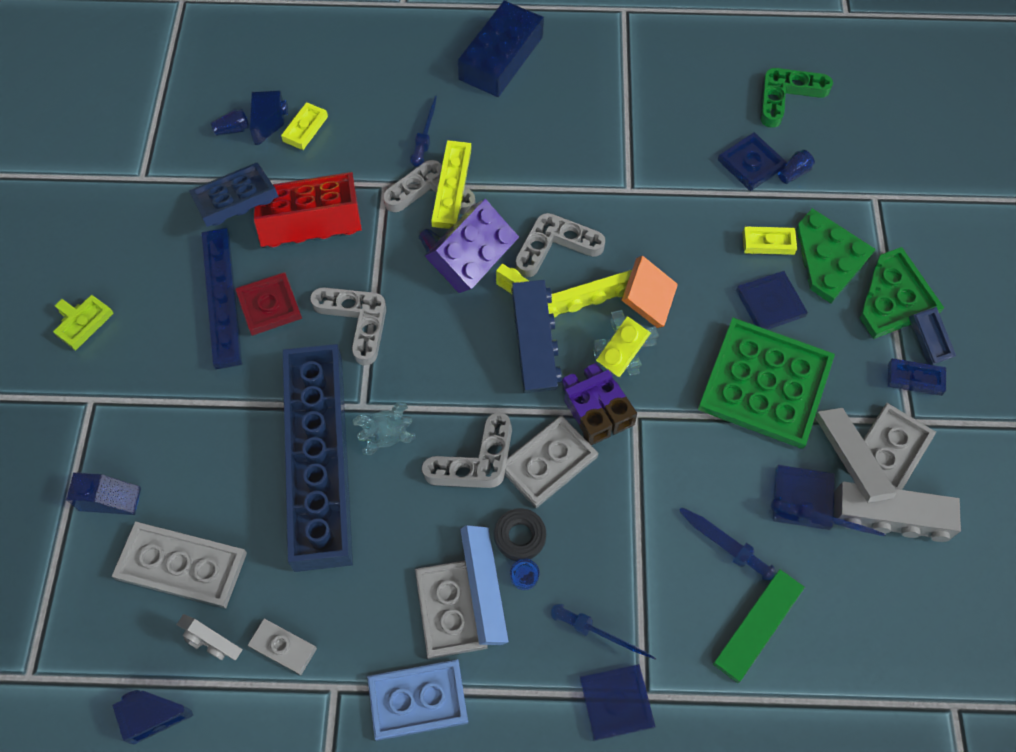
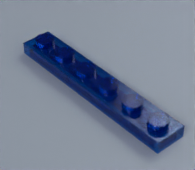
M227 228L201 232L213 366L217 370L243 365L229 232Z

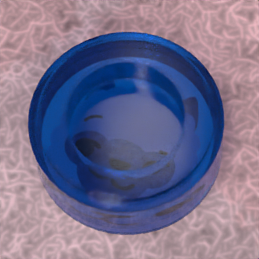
M520 559L512 565L510 579L516 588L529 590L539 581L540 571L534 561Z

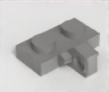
M183 614L176 624L185 630L182 636L188 644L196 649L204 644L208 647L207 652L220 660L227 656L236 661L242 651L241 648L190 616Z

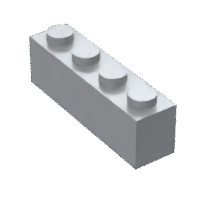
M842 482L834 491V523L842 524L847 529L870 528L876 533L897 532L902 533V536L908 538L925 536L931 537V540L936 542H947L961 532L960 498L895 489L897 493L893 499L867 503L855 483Z

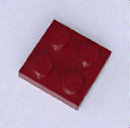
M285 272L235 289L252 336L302 319Z

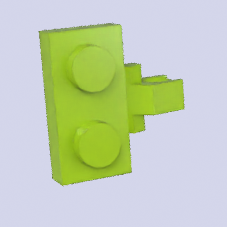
M93 295L87 298L81 305L78 304L75 307L61 299L55 307L64 318L61 320L62 323L53 332L59 339L76 351L114 313L111 308Z

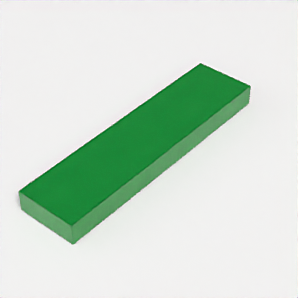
M779 569L713 665L737 684L740 683L805 587Z

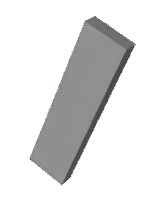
M837 408L819 411L816 415L817 422L867 503L893 499L897 491L845 410Z

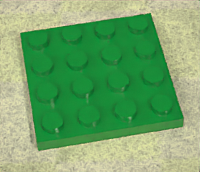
M732 318L698 410L804 449L835 354Z

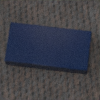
M937 307L909 316L928 366L956 356Z

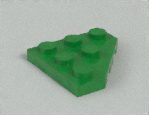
M813 208L798 223L796 228L797 237L801 241L804 267H807L809 289L832 304L870 259L876 249Z
M900 247L881 254L877 259L860 320L872 338L876 339L911 325L912 323L909 318L911 315L937 307L938 312L941 313L944 306L905 250Z

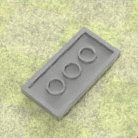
M135 522L112 574V578L226 609L247 552L245 549Z

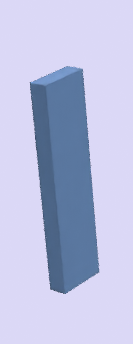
M466 525L460 530L479 645H503L509 641L489 528Z

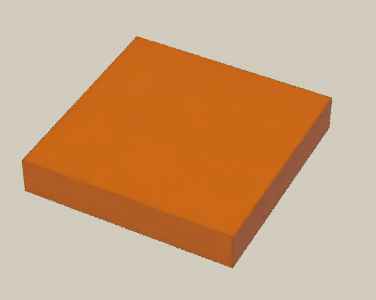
M640 256L635 260L622 301L656 328H661L665 325L678 284L644 256Z

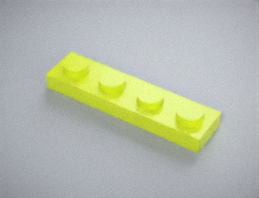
M447 140L432 215V227L450 229L459 220L471 155V143Z
M632 270L551 294L552 303H548L549 314L553 313L555 318L559 314L576 312L582 307L591 304L599 305L607 299L623 297Z

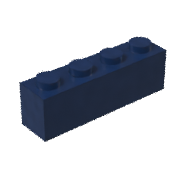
M545 280L512 283L511 291L523 392L532 393L556 390L558 383L562 382L560 366L555 367L554 356H558L557 340H552L551 330L555 329L554 314H549L548 303H552L551 289L545 286Z

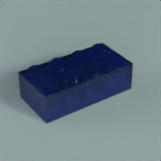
M504 0L458 59L459 80L499 97L543 38L544 17Z

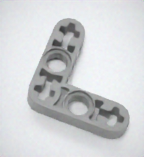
M428 160L388 188L383 195L386 209L390 212H399L430 189L437 194L442 164L435 160ZM413 182L420 184V187L415 190L407 188ZM466 186L462 199L464 202H462L460 214L463 215L475 204V195Z
M542 214L535 222L516 258V270L523 277L534 276L538 272L553 242L588 256H599L604 251L605 237L596 230L554 214ZM551 224L552 226H549L546 230V235L543 234L544 226ZM574 231L577 237L568 239L564 236V233ZM540 241L545 246L541 249H534L531 247V243ZM593 241L598 242L594 245V247L590 246V244H592ZM529 255L532 256L531 265L523 267V264L528 262Z
M333 288L316 289L311 294V303L317 313L358 318L352 347L353 356L360 365L372 364L378 356L386 315L384 297L372 292ZM323 298H327V300L324 301L323 304H319V301H322ZM346 299L356 301L355 305L351 308H344L342 303ZM374 303H378V306L375 307V310L370 309V307L373 306ZM367 324L377 326L376 331L371 334L364 333L362 330ZM364 341L368 342L369 352L362 356L361 352L364 351Z
M499 412L487 418L479 458L442 456L428 458L422 465V472L426 481L431 485L493 488L500 485L505 475L512 434V426L508 415ZM498 424H503L499 429L500 436H497L495 428L498 427ZM493 445H500L502 447L501 451L497 454L487 452ZM490 463H492L495 472L490 477H487L486 474H489ZM462 467L470 469L469 474L464 477L455 475L456 471ZM436 468H440V470L436 471V474L431 473L434 472Z

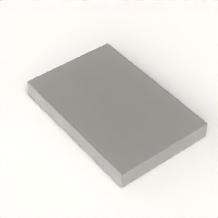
M886 403L863 440L893 487L902 490L932 441L936 431Z
M560 415L507 458L505 476L537 508L593 462L599 453Z
M466 561L415 569L427 658L433 659L488 649L487 645H479Z

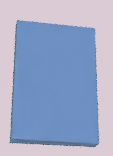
M458 659L367 676L376 741L469 724Z

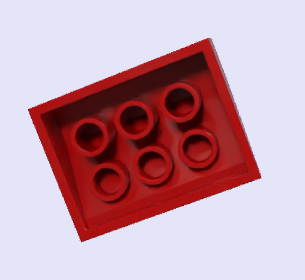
M353 172L273 184L279 197L274 198L267 205L254 207V222L261 247H277L282 243H301L312 238L326 239L332 235H351L357 231H362Z

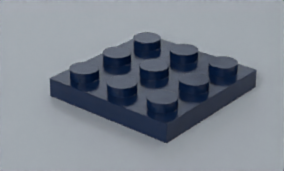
M258 162L189 190L207 227L210 225H220L229 217L243 215L249 209L258 205H267L274 198L279 197L275 187Z

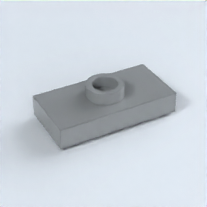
M266 619L262 621L248 644L253 650L300 676L317 650L316 646Z

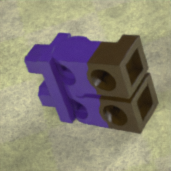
M597 363L584 369V375L587 378L585 381L579 382L575 374H570L562 379V386L565 392L564 402L584 433V439L591 446L611 437V432L615 435L634 426L637 418L636 410L613 379L609 370L603 371Z

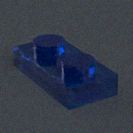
M892 358L888 363L887 387L943 396L946 392V367Z

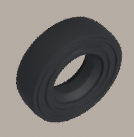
M524 508L512 509L503 514L498 520L494 531L495 543L505 557L514 561H527L534 558L543 549L546 541V528L542 519L535 512ZM519 524L527 526L532 533L530 541L524 545L513 543L509 538V532L513 526Z

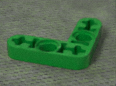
M781 68L769 69L763 81L761 122L770 128L779 126L784 115L786 93L824 98L829 95L833 86V80L830 76L820 73ZM799 80L804 85L798 86L795 85L792 81ZM768 95H776L779 100H771ZM771 109H775L774 117H771Z

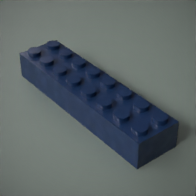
M338 344L284 349L283 385L288 563L294 572L352 566L353 553L343 365Z

